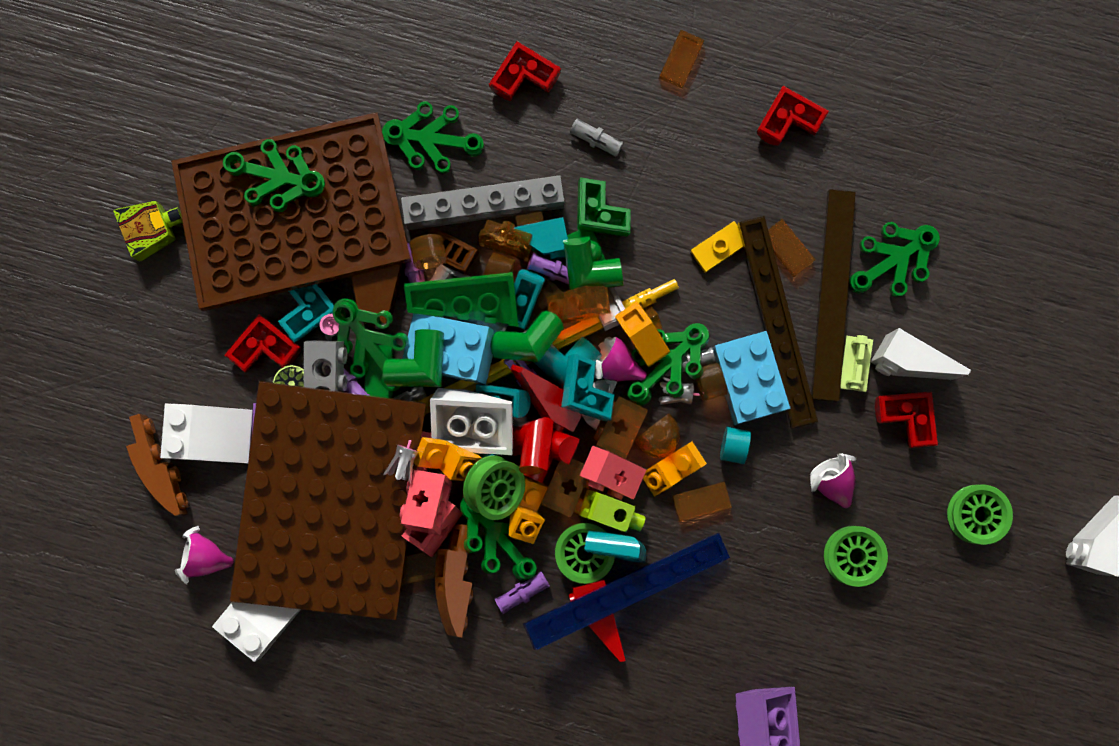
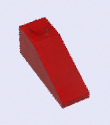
M512 364L510 370L523 390L529 393L531 402L542 418L547 417L554 420V430L562 432L563 429L574 432L582 414L561 407L564 390L533 372Z
M600 579L593 583L572 587L574 593L569 594L572 609H578L582 619L620 662L626 661L605 580Z

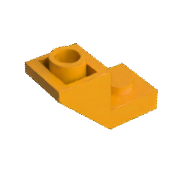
M637 301L615 316L617 322L630 338L634 348L648 367L670 353L668 346L653 322Z
M422 437L413 463L417 467L440 469L450 480L465 481L469 470L482 458L448 441Z
M693 441L648 468L643 480L655 497L707 463Z
M525 477V492L522 501L516 510L510 514V537L534 544L545 521L537 512L548 489L544 483Z

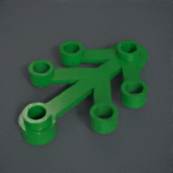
M426 101L419 103L417 111L403 121L398 119L390 120L382 129L384 140L389 145L399 146L409 159V164L414 170L422 169L425 166V159L421 153L415 152L408 140L417 141L421 144L435 163L437 172L441 174H446L450 171L451 163L447 157L441 155L434 144L463 148L465 153L472 157L480 155L484 150L483 139L478 134L472 133L466 137L437 133L449 123H455L459 119V111L453 105L445 107L440 117L421 130H413L411 128L422 119L432 117L433 107ZM423 107L430 108L427 114H422L420 111ZM448 111L456 112L453 118H448L446 114ZM394 128L400 130V133L396 136L390 134ZM470 140H476L478 145L470 147L468 143ZM419 157L422 159V162L419 165L412 164L414 158ZM441 161H445L448 163V166L445 169H440L438 167V164Z
M272 139L264 140L261 144V150L266 157H269L275 169L248 163L238 152L228 153L223 159L224 168L232 176H239L245 173L269 179V181L245 191L244 198L251 206L259 205L262 202V197L286 184L294 185L295 187L282 195L275 194L270 198V205L273 210L283 212L291 201L303 195L316 197L325 188L323 176L319 172L309 170L303 159L304 154L301 148L296 145L287 148L286 156L291 163L296 165L300 175L289 173L278 153V146ZM267 146H274L273 150L265 151ZM295 151H298L299 155L295 158H292L291 154ZM240 163V167L232 169L234 164ZM310 182H316L315 187L308 188ZM251 194H258L255 200H249ZM277 200H283L281 206L277 207L274 204Z
M887 222L883 225L881 234L884 238L892 239L897 237L912 241L904 247L877 242L871 236L863 238L859 244V248L863 253L869 254L874 252L889 255V257L867 272L858 271L854 273L849 279L850 289L859 294L866 292L871 287L872 280L896 265L894 281L890 285L889 290L894 297L903 296L908 290L905 279L909 256L917 250L916 268L912 270L911 277L918 283L928 279L929 270L927 262L929 251L936 248L940 240L938 231L930 225H922L916 230L900 228L894 222ZM887 226L894 229L893 235H889L886 232ZM923 234H928L931 237L930 242L923 240ZM870 241L872 249H866L864 242ZM922 270L924 278H918L916 271ZM858 277H863L866 280L864 286L858 284ZM896 284L902 286V293L895 291L894 287Z
M346 298L337 301L333 306V318L339 323L337 341H344L347 347V354L353 349V344L349 340L350 328L356 335L354 363L350 367L353 376L361 378L368 372L369 366L365 361L366 350L383 371V365L387 357L377 344L390 346L396 351H401L408 345L409 339L404 333L389 335L365 329L360 322L373 323L378 328L385 329L393 321L390 312L383 310L379 313L361 310L354 301ZM344 308L350 311V315L344 312ZM380 316H384L387 323L381 322ZM396 338L401 339L403 345L397 344ZM356 365L361 366L363 372H359L356 368ZM382 375L381 382L387 390L396 391L400 388L387 386Z
M691 324L684 332L665 333L663 330L657 329L659 334L663 336L662 338L666 344H681L657 362L661 363L644 381L635 382L630 386L628 396L635 405L642 406L650 401L652 396L650 389L670 369L671 377L666 385V390L673 398L682 396L684 393L682 385V360L689 351L690 362L685 366L686 373L692 379H698L702 376L701 349L707 345L710 337L708 329L703 324ZM699 333L696 338H691L694 334ZM634 349L631 354L639 366L645 365L646 363L642 358L636 360L639 353ZM693 367H698L696 372H690ZM674 386H679L677 391H671ZM638 389H642L641 393L634 394Z
M463 497L460 502V510L463 516L467 518V539L464 541V548L467 552L475 553L482 548V540L478 536V524L480 523L485 529L484 560L481 564L482 570L487 574H492L499 570L500 561L496 558L497 543L514 563L513 574L517 579L525 581L534 577L537 571L535 562L531 558H524L505 535H509V523L494 522L485 518L481 513L471 510ZM470 540L476 542L477 546L475 549L470 546ZM489 560L494 563L493 570L487 566ZM525 563L530 567L529 573L524 570Z

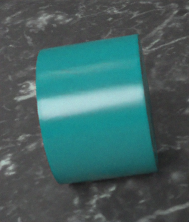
M726 427L721 445L720 460L745 464L749 451L751 432Z

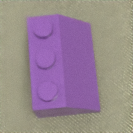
M795 687L755 689L736 694L740 746H800Z

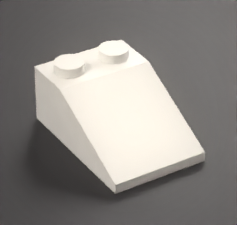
M900 328L885 336L871 360V363L876 365L875 369L886 376L892 374L893 376L954 380L969 375L971 371Z
M438 388L430 399L431 437L433 439L448 441L472 453L513 455V410L511 401L465 389Z
M165 403L160 458L248 463L252 437L253 410Z
M1113 496L1073 538V542L1068 545L1066 550L1067 565L1099 575L1119 577V496Z
M232 602L212 627L255 662L264 656L301 609Z

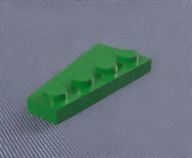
M513 272L404 284L408 313L438 317L450 316L461 320L473 319L484 321V323L509 324V326L518 327Z

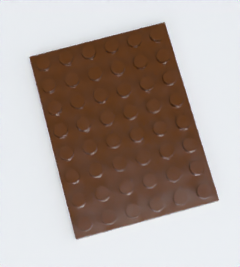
M378 112L171 161L198 307L202 312L412 262ZM266 139H272L277 144L278 153L289 173L300 175L296 165L291 163L286 156L287 148L296 145L301 148L304 154L303 159L309 170L319 172L323 176L325 188L316 197L303 195L291 201L283 212L273 210L270 205V198L275 194L282 195L295 187L294 185L286 184L262 197V202L259 205L251 206L244 198L245 191L249 188H256L269 181V179L245 173L239 176H232L224 168L223 159L228 153L238 152L248 163L275 169L269 157H266L261 150L262 142ZM267 146L265 151L273 150L274 146ZM293 152L291 154V157H297L299 155V152ZM240 163L234 164L232 169L240 167ZM310 182L308 184V188H313L316 186V182ZM251 194L249 200H255L258 194ZM277 200L274 206H281L283 200Z
M259 381L230 596L231 602L396 620L407 540L402 537L407 528L401 524L400 510L402 505L406 504L408 480L405 481L403 478L397 480L395 477L397 469L393 475L383 474L395 456L397 445L407 447L409 440H411L409 448L417 451L421 442L426 403ZM413 463V471H414V470H417V466Z

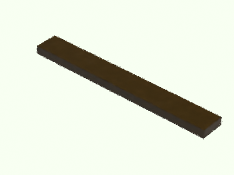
M829 189L827 193L811 396L814 400L838 402L840 397L856 192Z
M765 216L738 222L765 331H767L790 409L786 410L790 427L794 429L817 423L818 419Z

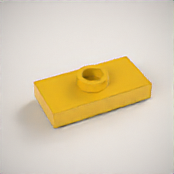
M733 221L691 249V254L704 273L743 248L738 225Z

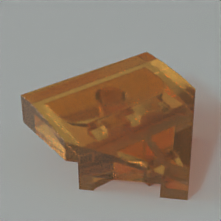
M487 220L484 229L480 231L478 244L479 246L529 262L532 253V246L529 245L532 234L515 229V224L509 221H503V224Z

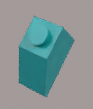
M563 217L511 228L513 239L539 256L549 257L551 261L565 258L563 240H567L568 237Z

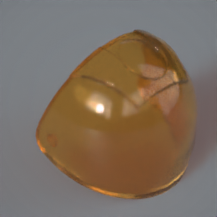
M668 413L636 438L634 442L646 455L654 458H664L671 455L677 449L680 442V428L674 417Z

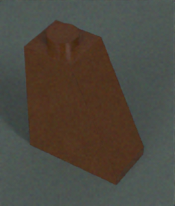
M400 264L351 276L358 308L374 313L385 310L392 315L404 270L403 265ZM380 316L381 322L387 323L386 318ZM363 322L366 323V328L381 331L375 324Z

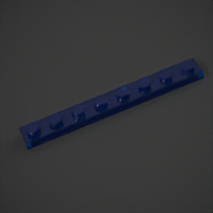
M715 533L523 623V626L533 649L538 650L730 558L720 534Z

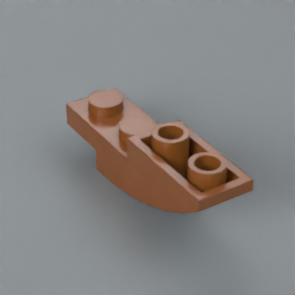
M143 414L130 416L129 419L136 443L128 445L126 448L138 476L152 496L165 509L175 516L186 515L188 500L185 493L181 492L178 482L181 481L179 470L176 466H173V463H161V459H163L160 458L161 447L154 440L153 434L156 431L152 419Z
M455 524L451 531L448 550L438 549L435 590L438 610L447 635L462 638L463 632L468 625L466 614L468 605L473 598V590L471 589V582L463 581V576L468 570V552L464 548V541L467 539V525Z

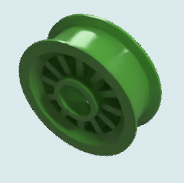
M491 455L484 457L472 466L465 478L463 486L465 502L471 510L481 513L487 519H503L513 513L521 503L525 492V477L519 471L518 465L508 462L500 456Z
M970 485L960 489L953 495L948 505L947 518L950 528L960 539L972 544L987 545L999 541L1008 533L1012 525L1013 511L1010 501L999 489L989 485ZM979 507L984 511V519L981 522L975 517V511Z
M579 523L572 525L560 535L556 544L555 558L560 571L567 578L577 583L587 584L602 579L610 571L614 563L615 557L592 554V557L586 561L578 558V548L585 545L581 533H588L589 530L607 533L594 524ZM576 534L580 541L579 544L572 539ZM568 541H570L575 546V548L567 547L566 545ZM565 550L574 552V554L565 557ZM575 558L576 560L569 566L567 560ZM595 558H600V559H604V560H603L602 564L600 565V564L597 563L594 559H595ZM591 562L597 567L594 571L591 569ZM578 563H580L579 571L577 572L573 570V568ZM584 564L587 565L589 573H582Z
M847 526L834 532L828 539L824 548V562L827 570L836 580L846 585L861 587L874 583L882 576L887 566L888 552L882 538L873 530L861 526ZM851 536H854V544L852 542ZM846 540L848 546L844 545L842 542ZM870 543L871 547L865 549L866 546ZM838 547L844 550L843 553L837 552ZM857 548L861 552V559L858 563L854 564L850 560V553L853 549ZM874 551V556H869L868 553ZM837 556H843V559L837 561ZM868 559L874 560L872 565L868 563ZM846 563V565L843 567V569H841V568H840V565ZM863 566H866L869 570L866 572ZM851 568V574L848 575L847 572Z

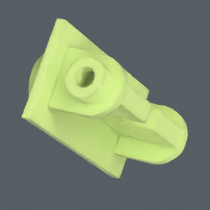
M846 336L841 372V389L866 392L873 345V340L868 339L867 336Z

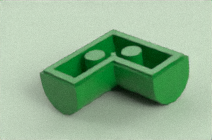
M580 177L578 180L577 229L627 237L630 234L631 209L605 205L606 181Z
M590 236L563 240L570 293L624 285L620 258L593 261Z
M543 311L526 333L497 331L491 339L492 354L494 358L539 362L564 329L563 323L556 314Z
M431 329L416 330L414 359H386L383 365L384 383L389 387H441L444 333Z

